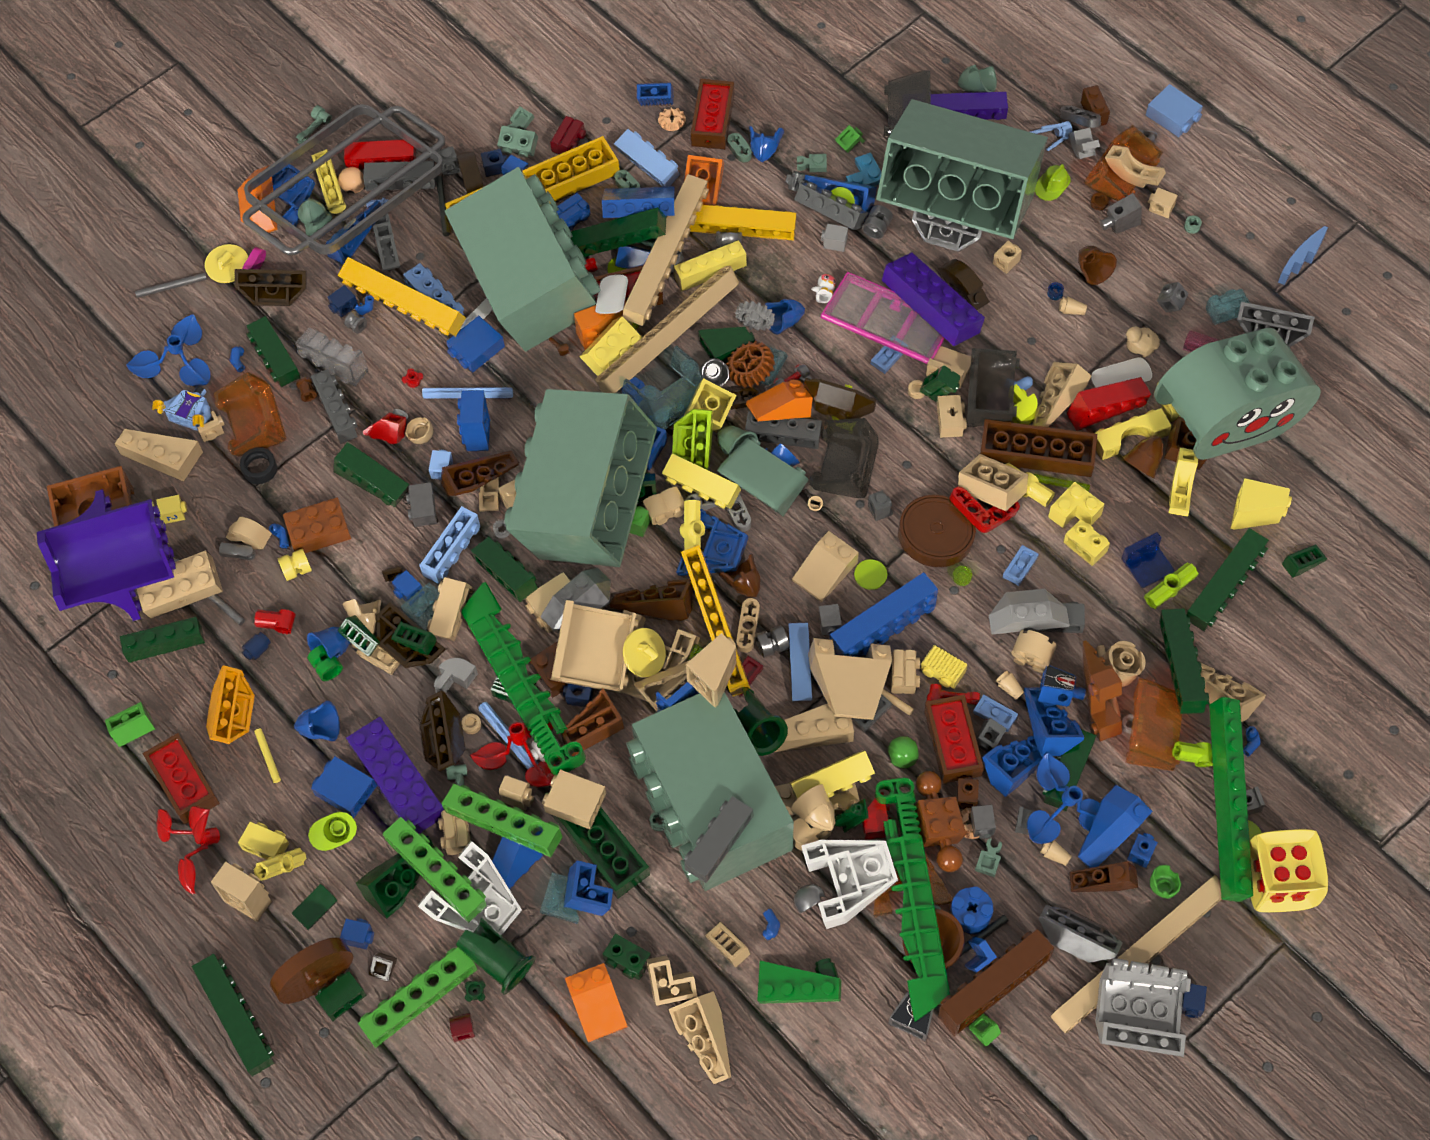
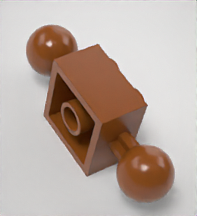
M925 771L916 779L917 791L926 797V800H919L915 804L917 806L915 813H918L916 820L920 822L917 826L921 828L919 834L922 835L924 847L940 846L941 850L937 854L938 866L945 872H955L961 867L963 856L960 850L952 846V844H958L966 835L956 797L939 798L938 792L942 785L940 777L935 772Z

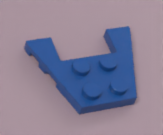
M290 164L272 176L273 191L301 171ZM308 176L277 197L291 207L283 215V218L295 227L299 222L298 208L310 197L315 186V182Z
M700 509L701 521L704 523L705 529L711 530L703 552L710 573L737 571L748 541L747 534L729 524L726 525L719 521L717 517L710 516L706 511ZM681 557L676 571L678 576L689 575L683 557Z

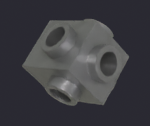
M1179 282L1165 284L1157 302L1166 313L1179 311L1184 305L1188 293Z

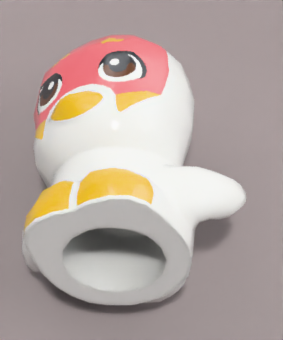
M823 274L819 277L818 286L811 288L812 291L816 292V301L818 303H828L836 286V280L830 274Z

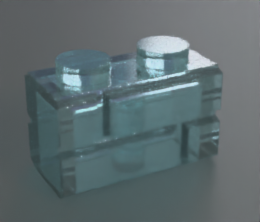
M1231 289L1224 295L1210 297L1206 305V311L1211 316L1214 325L1237 318L1241 302H1250L1242 289Z

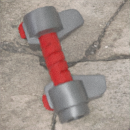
M799 364L794 369V374L785 380L782 378L775 379L771 388L790 380H798L804 383L805 378L812 379L810 371L806 365Z

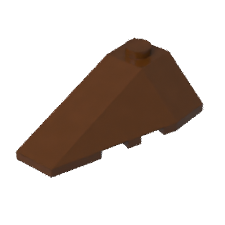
M510 450L442 467L441 484L448 496L473 492L517 467L519 462L513 451Z
M691 579L667 582L668 585L656 588V585H652L649 589L641 592L635 589L614 594L609 604L610 608L627 610L666 620L683 621L689 618L692 611Z

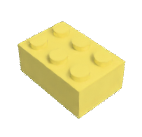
M621 316L614 319L579 357L599 376L642 337Z

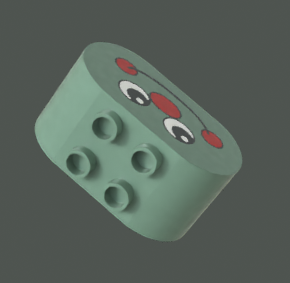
M1264 328L1208 343L1192 351L1165 373L1156 386L1154 398L1161 405L1171 404L1179 416L1184 418L1185 424L1197 439L1193 452L1198 459L1204 460L1263 443L1281 435L1298 423L1313 408L1320 397L1321 390L1279 333L1273 328Z

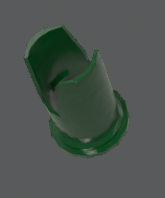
M742 687L748 705L740 712L735 708L733 709L758 756L769 755L778 750L785 742L788 734L787 724L781 717L772 715L757 698L753 690Z
M483 918L480 919V923L474 932L465 930L456 943V946L502 986L501 993L503 995L512 991L520 983L536 960L534 955H524Z

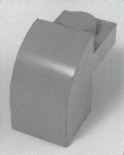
M1090 128L1069 133L1072 149L1078 159L1096 155L1095 148L1100 147L1099 140L1093 141Z
M451 658L439 665L441 675L436 678L434 688L436 693L441 690L446 693L455 682L467 689L478 675L476 666L461 658Z

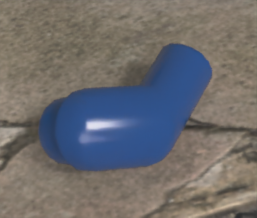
M367 295L365 297V304L359 303V306L356 304V312L359 315L371 312L373 310L374 297Z
M240 346L233 347L230 354V363L237 372L245 370L244 364L240 361V356H243L244 349Z
M271 524L269 532L279 538L280 548H288V530L279 524Z
M1254 726L1248 727L1245 731L1248 744L1243 748V753L1247 757L1261 744L1259 732Z
M768 909L763 913L768 922L766 930L763 931V936L765 939L771 940L778 935L780 922L773 910Z

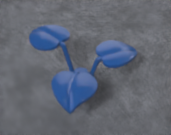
M192 314L185 317L173 327L171 335L167 338L168 346L164 347L165 350L160 360H158L156 353L146 350L135 355L126 364L127 368L133 374L142 378L155 377L161 372L159 364L163 362L169 351L174 355L180 354L186 365L179 372L183 383L189 386L208 384L211 378L208 365L198 358H194L188 363L183 353L184 343L186 345H194L202 338V330L195 315Z
M1049 753L1045 754L1039 762L1037 780L1045 790L1050 791L1056 787L1057 791H1064L1061 797L1063 804L1051 816L1045 811L1038 810L1028 817L1027 829L1029 837L1038 844L1050 843L1059 836L1060 824L1053 819L1066 806L1072 807L1077 803V812L1080 813L1078 817L1079 823L1087 831H1090L1093 824L1092 821L1100 808V803L1094 799L1083 800V792L1079 787L1066 786L1070 779L1068 769Z

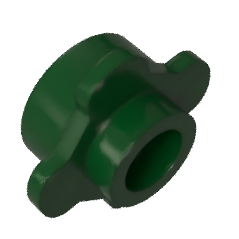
M468 981L465 984V1000L467 1002L472 1000L483 1001L486 997L484 994L485 983L483 981Z

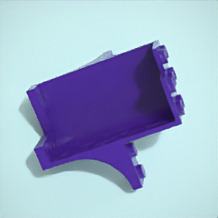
M102 489L95 491V498L91 506L76 519L56 527L38 531L37 543L51 572L53 598L59 611L86 603L104 602L122 608L131 616L133 621L141 619L140 611H142L140 600L135 598L137 596L135 589L175 578L173 571L176 569L173 559L174 552L171 546L168 547L167 543L169 541L165 532L167 531L164 520H160L158 505L154 506L152 499L112 510L111 499L109 496H105Z

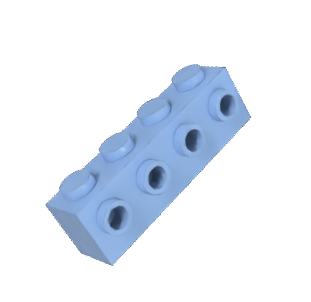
M627 129L614 143L619 153L662 187H669L681 175L677 169L678 165L673 160L668 161L663 152L654 150V146L649 141L644 142L636 131L631 132Z
M461 506L421 562L420 569L424 577L438 584L444 577H447L452 564L458 561L459 554L468 547L471 537L476 535L480 529L476 513Z

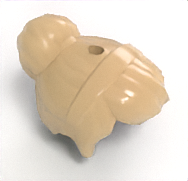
M1135 326L1128 329L1126 333L1128 339L1127 349L1132 353L1142 354L1143 358L1153 353L1160 346L1161 340L1159 336L1149 328Z

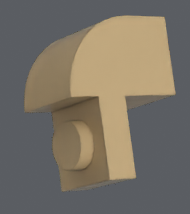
M239 517L237 522H234L229 527L226 538L231 542L242 541L255 550L263 549L272 533L251 519Z
M800 817L793 821V846L803 851L802 845L820 839L825 840L831 835L832 830L824 831L816 827L811 829Z

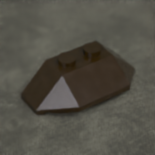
M235 269V288L255 306H291L307 289V271Z
M805 378L804 387L813 397L812 406L815 411L823 415H831L839 420L851 422L873 413L876 409V399L858 390L822 379Z
M391 602L376 615L377 640L380 642L378 646L404 668L431 664L446 650L436 641L430 654L425 655L392 640L391 637L400 622L417 628L420 627ZM405 630L401 638L405 636L407 630Z
M441 690L426 698L425 704L427 705L420 722L425 761L439 771L456 764L466 750L460 713L446 693Z

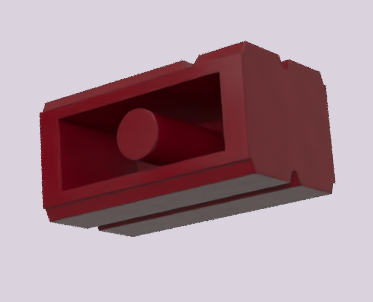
M566 116L550 141L551 151L562 154L578 147V142L580 139L583 140L586 135L584 123Z

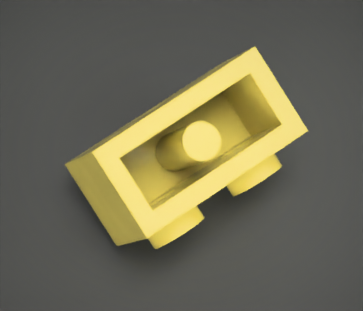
M1081 519L1065 534L1063 542L1091 566L1107 553L1110 545L1105 536L1098 534L1089 523H1085Z

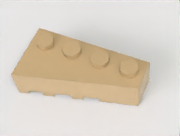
M124 429L115 443L121 455L181 481L186 479L203 453L199 442L195 440Z
M825 704L785 719L788 734L785 742L775 752L853 742L854 729L852 718L834 716L829 705Z

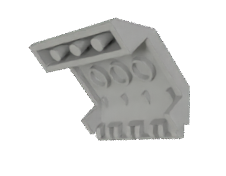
M1113 958L1111 963H1106L1099 982L1095 1021L1100 1044L1184 1057L1186 1035L1180 1034L1183 993L1190 992L1191 979H1188L1187 970L1172 968L1169 973V967L1152 964L1149 969L1147 963L1131 961L1128 966V960Z

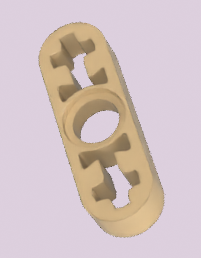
M753 598L746 599L742 604L736 646L743 653L750 652L755 642L760 605ZM750 605H753L754 607L752 609V616L748 615V608L750 607ZM749 621L754 626L751 629H745L742 626L743 623ZM744 635H748V643L746 644V646H743L742 642H744Z

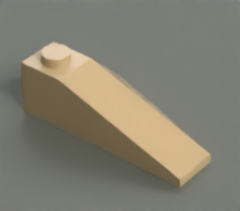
M1054 362L1045 377V391L1041 392L1042 402L1037 407L1032 425L1049 427L1074 401L1078 392L1084 391L1091 375L1078 364Z
M1201 663L1202 671L1200 674L1201 677L1205 678L1204 690L1205 693L1208 692L1209 703L1211 704L1221 697L1240 700L1241 722L1247 720L1265 699L1266 695L1252 685L1245 682L1239 684L1232 680V676L1227 674L1226 676L1215 673L1214 668Z
M714 991L670 1008L669 1012L676 1030L680 1035H684L689 1043L687 1045L689 1049L695 1051L700 1059V1065L713 1084L731 1078L722 1012Z

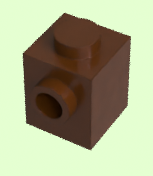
M972 777L958 778L956 799L959 809L972 808L978 805L979 780H975Z

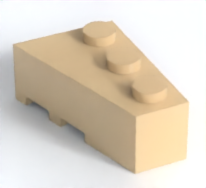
M444 577L443 582L441 581L438 587V592L440 593L438 600H435L433 604V618L428 622L427 629L429 632L433 633L436 637L455 641L462 623L461 611L467 603L468 594H473L475 588L465 582Z
M689 661L633 683L656 712L658 710L656 704L657 692L667 700L688 682L686 664Z

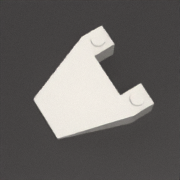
M818 840L801 846L809 872L827 866L830 868L838 897L818 903L826 929L847 923L898 881L886 841Z
M470 841L458 855V858L473 869L467 878L472 882L471 886L475 890L478 888L484 893L487 906L468 923L447 901L430 889L418 903V907L434 920L463 931L474 932L480 923V919L483 918L502 935L522 909L488 854ZM462 893L459 898L466 899L469 893Z

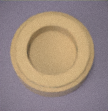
M914 380L908 385L910 397L921 399L925 396L920 392L923 381Z
M467 714L462 718L461 724L465 733L475 734L481 729V720L476 714Z

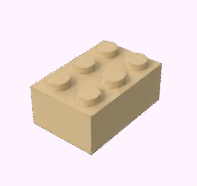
M979 454L959 472L958 487L966 489L974 498L1007 511L1027 493L1028 474Z
M225 862L211 881V884L225 903L258 922L272 902L268 896L269 893L264 889L265 886L260 883V879L252 873L247 875L239 865L235 863L230 865Z

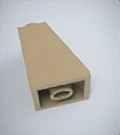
M721 633L686 664L687 681L715 708L722 698L736 665L735 642L730 637L726 638Z

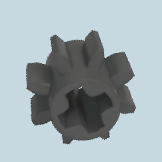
M793 171L791 175L787 174L785 182L789 185L788 189L797 192L800 183H807L808 180H805V174Z

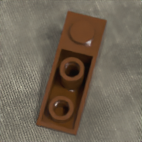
M1129 861L1069 872L1071 892L1123 891L1138 888L1137 870Z

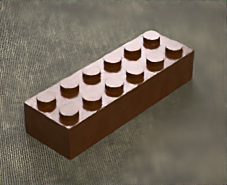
M985 419L980 454L1003 464L1010 463L1017 468L1092 477L1098 434Z
M1038 929L1033 933L1031 931L1027 932L1021 938L1022 941L1018 945L1012 944L1006 949V954L1003 957L997 956V958L989 963L990 967L988 969L978 971L973 976V981L969 984L967 982L963 983L957 989L958 992L954 996L948 995L941 1001L942 1005L939 1008L938 1018L954 1037L1050 961L1054 947Z

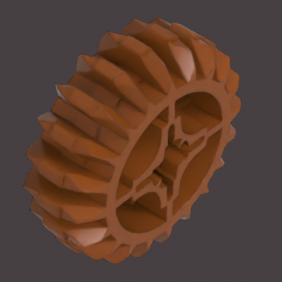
M749 341L747 345L742 343V347H736V351L731 352L732 357H728V363H726L732 382L744 388L747 386L752 388L754 384L759 386V382H765V378L770 377L769 372L774 371L773 366L775 365V358L770 348L757 341L754 343Z

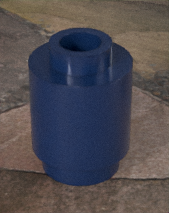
M262 632L254 634L242 646V654L248 660H257L269 648L268 645L271 641Z

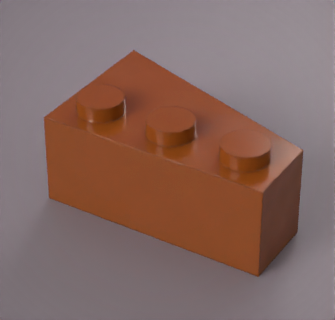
M602 688L598 696L592 702L590 701L586 708L566 725L567 729L564 730L561 737L565 745L570 742H578L582 745L583 750H586L624 729L623 719ZM575 752V753H573L571 756H575V755H577L579 752Z

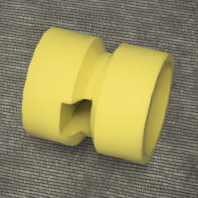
M303 548L292 552V556L284 555L277 558L287 581L296 578L299 573L304 575L312 571Z

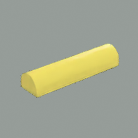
M328 149L311 155L313 162L329 152ZM330 159L317 168L316 172L329 212L337 214L343 212L346 205L332 160Z

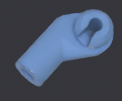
M1026 376L1019 381L1008 379L1005 387L1010 389L1017 384L1021 389L1027 390L1033 385V379L1030 376Z

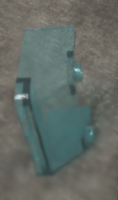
M678 346L674 347L671 367L682 378L662 391L650 385L644 386L639 390L628 379H625L623 383L622 394H628L653 424L662 429L668 428L684 416L698 384L703 379L698 363Z

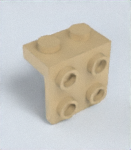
M941 346L934 360L930 358L927 364L926 376L945 365L951 369V372L954 371L960 375L958 383L960 384L959 388H961L972 365L973 358Z

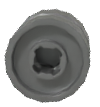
M881 205L873 206L862 226L863 232L870 238L881 239L893 219L892 212Z
M781 625L771 628L769 633L763 631L755 634L756 643L763 658L774 655L775 651L782 652L790 649L787 635Z

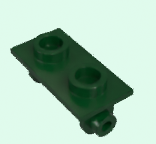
M862 799L858 803L852 804L850 808L840 815H835L834 826L843 827V831L846 833L868 819L866 800Z

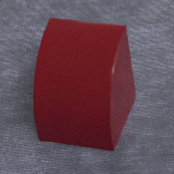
M470 1012L449 1017L454 1042L475 1037Z

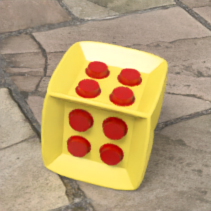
M1310 829L1278 830L1260 833L1252 837L1250 840L1253 883L1251 901L1256 911H1299L1316 907L1323 901L1328 892V874L1322 843L1317 831Z

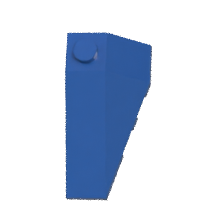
M1040 687L1024 688L1033 735L1041 756L1047 753L1051 756H1061L1084 740L1079 724L1075 720L1071 721L1064 709L1060 710L1057 705L1038 701Z
M524 824L518 825L517 828L523 827ZM542 831L535 833V835H540ZM502 837L492 862L510 890L515 885V882L523 874H526L529 868L536 861H539L544 854Z

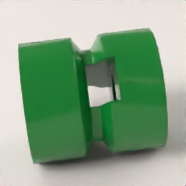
M323 645L314 648L308 654V661L316 669L315 671L322 681L334 679L343 670V666L338 658L335 656L329 658Z

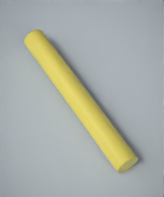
M261 728L256 729L254 732L273 783H278L281 781L264 733Z

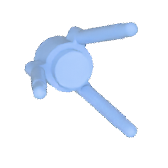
M1069 121L1042 126L1041 129L1030 132L1038 134L1054 130L1056 136L1061 138L1046 149L1050 151L1061 142L1069 139L1068 135L1072 132V126Z

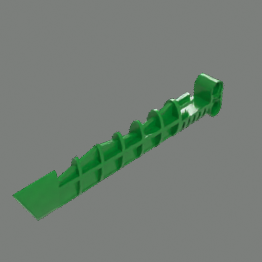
M483 582L468 600L461 613L527 730L531 731L530 735L534 737V742L541 749L540 753L544 754L543 758L551 773L558 775L560 770L570 772L581 766L586 760L582 745L578 742H570L560 748L547 724L551 723L556 734H563L567 727L560 716L561 710L548 700L551 695L550 691L541 692L534 685L541 678L540 674L528 676L526 665L531 659L530 657L523 658L520 647L521 641L517 640L508 631L511 628V624L502 625L494 617L502 609L487 583ZM579 752L576 756H571L573 753ZM556 762H561L559 765L554 766Z
M898 778L880 781L876 786L875 798L881 804L896 803L901 837H898L895 820L889 819L883 823L891 859L902 883L891 887L892 891H903V908L895 910L896 914H902V927L899 936L902 937L909 954L904 956L903 959L912 961L918 976L917 979L907 981L914 1021H917L939 1006L941 1001L950 995L923 838L919 834L921 828L917 826L920 822L916 820L918 813H915L917 806L914 805L916 802L914 783L908 778ZM907 787L910 791L903 793L900 791V788ZM885 789L890 794L882 795L879 791Z

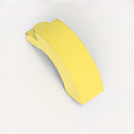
M1179 449L1169 498V513L1187 517L1190 509L1193 480L1198 464V458L1191 449Z

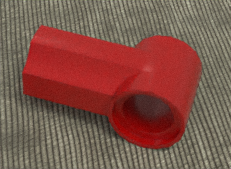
M258 609L255 613L254 624L256 627L274 629L282 634H290L296 614L286 609H281L279 612Z

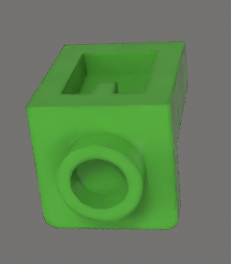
M850 125L835 139L847 153L859 141L865 142L861 137L863 133L857 127L853 129Z

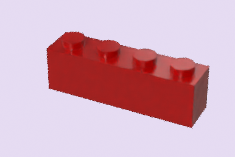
M405 140L353 142L344 149L346 168L356 167L364 169V163L411 162L416 158V148Z

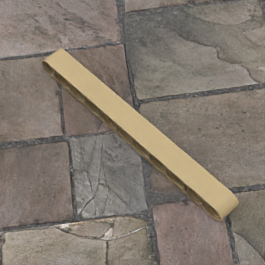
M726 266L716 272L595 379L601 392L616 393L739 284V281L732 267Z
M1216 875L1210 878L1117 959L1128 960V966L1131 961L1148 964L1222 900L1219 878ZM1103 971L1051 1015V1019L1065 1034L1097 1008L1099 982Z

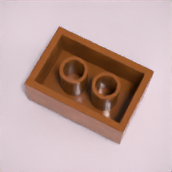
M338 497L283 514L294 551L303 548L306 554L351 539Z

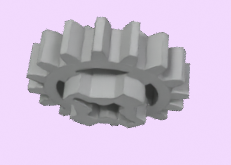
M747 301L744 304L740 303L735 313V318L738 319L739 323H743L744 327L749 326V329L755 328L757 331L759 329L763 331L766 328L770 329L775 320V314L772 313V309H767L766 305L761 306L760 302L758 304L754 301H751V303Z

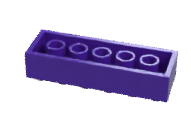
M911 252L886 264L882 281L953 346L980 333L985 317L915 254Z
M381 717L376 718L346 737L350 748L370 777L374 779L376 786L398 818L402 817L405 821L410 820L416 827L415 831L418 834L438 822V818H442L443 806Z

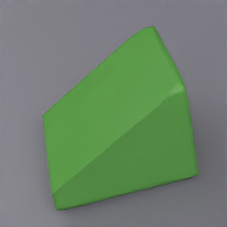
M984 1013L968 1027L985 1046H988L1001 1034L997 1023Z

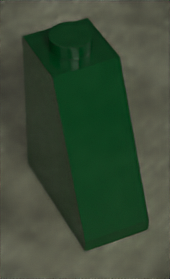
M746 327L702 329L698 331L699 342L709 358L720 359L724 363L728 362V357H732L731 352H735L736 347H742V343L747 345L749 341L755 342L753 333L748 332Z

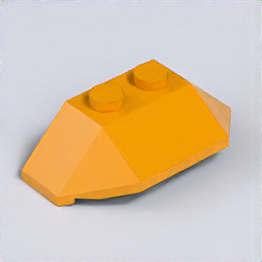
M223 665L212 689L206 729L211 740L230 744L249 732L255 695L242 670Z

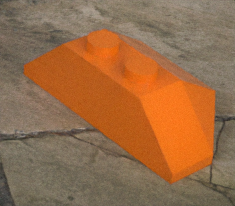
M269 165L255 170L237 189L240 220L242 222L243 214L252 207L246 200L245 184L268 168ZM272 177L252 190L250 194L258 200H262L273 192ZM273 200L267 206L276 212L275 201ZM261 211L256 212L250 217L251 221L268 233L278 230L277 223Z

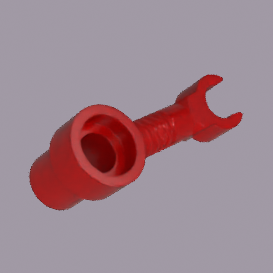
M931 684L927 701L965 694L967 703L977 705L980 693L943 691L941 685Z

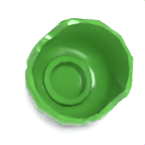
M899 736L889 743L888 754L894 766L909 768L916 763L919 753L918 746L913 739L908 736Z
M1159 865L1153 870L1149 883L1150 888L1156 895L1168 899L1173 898L1179 893L1181 888L1179 874L1173 872L1169 865Z

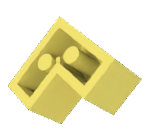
M1074 482L1051 506L1048 517L1062 528L1074 516L1092 525L1102 515L1105 504Z

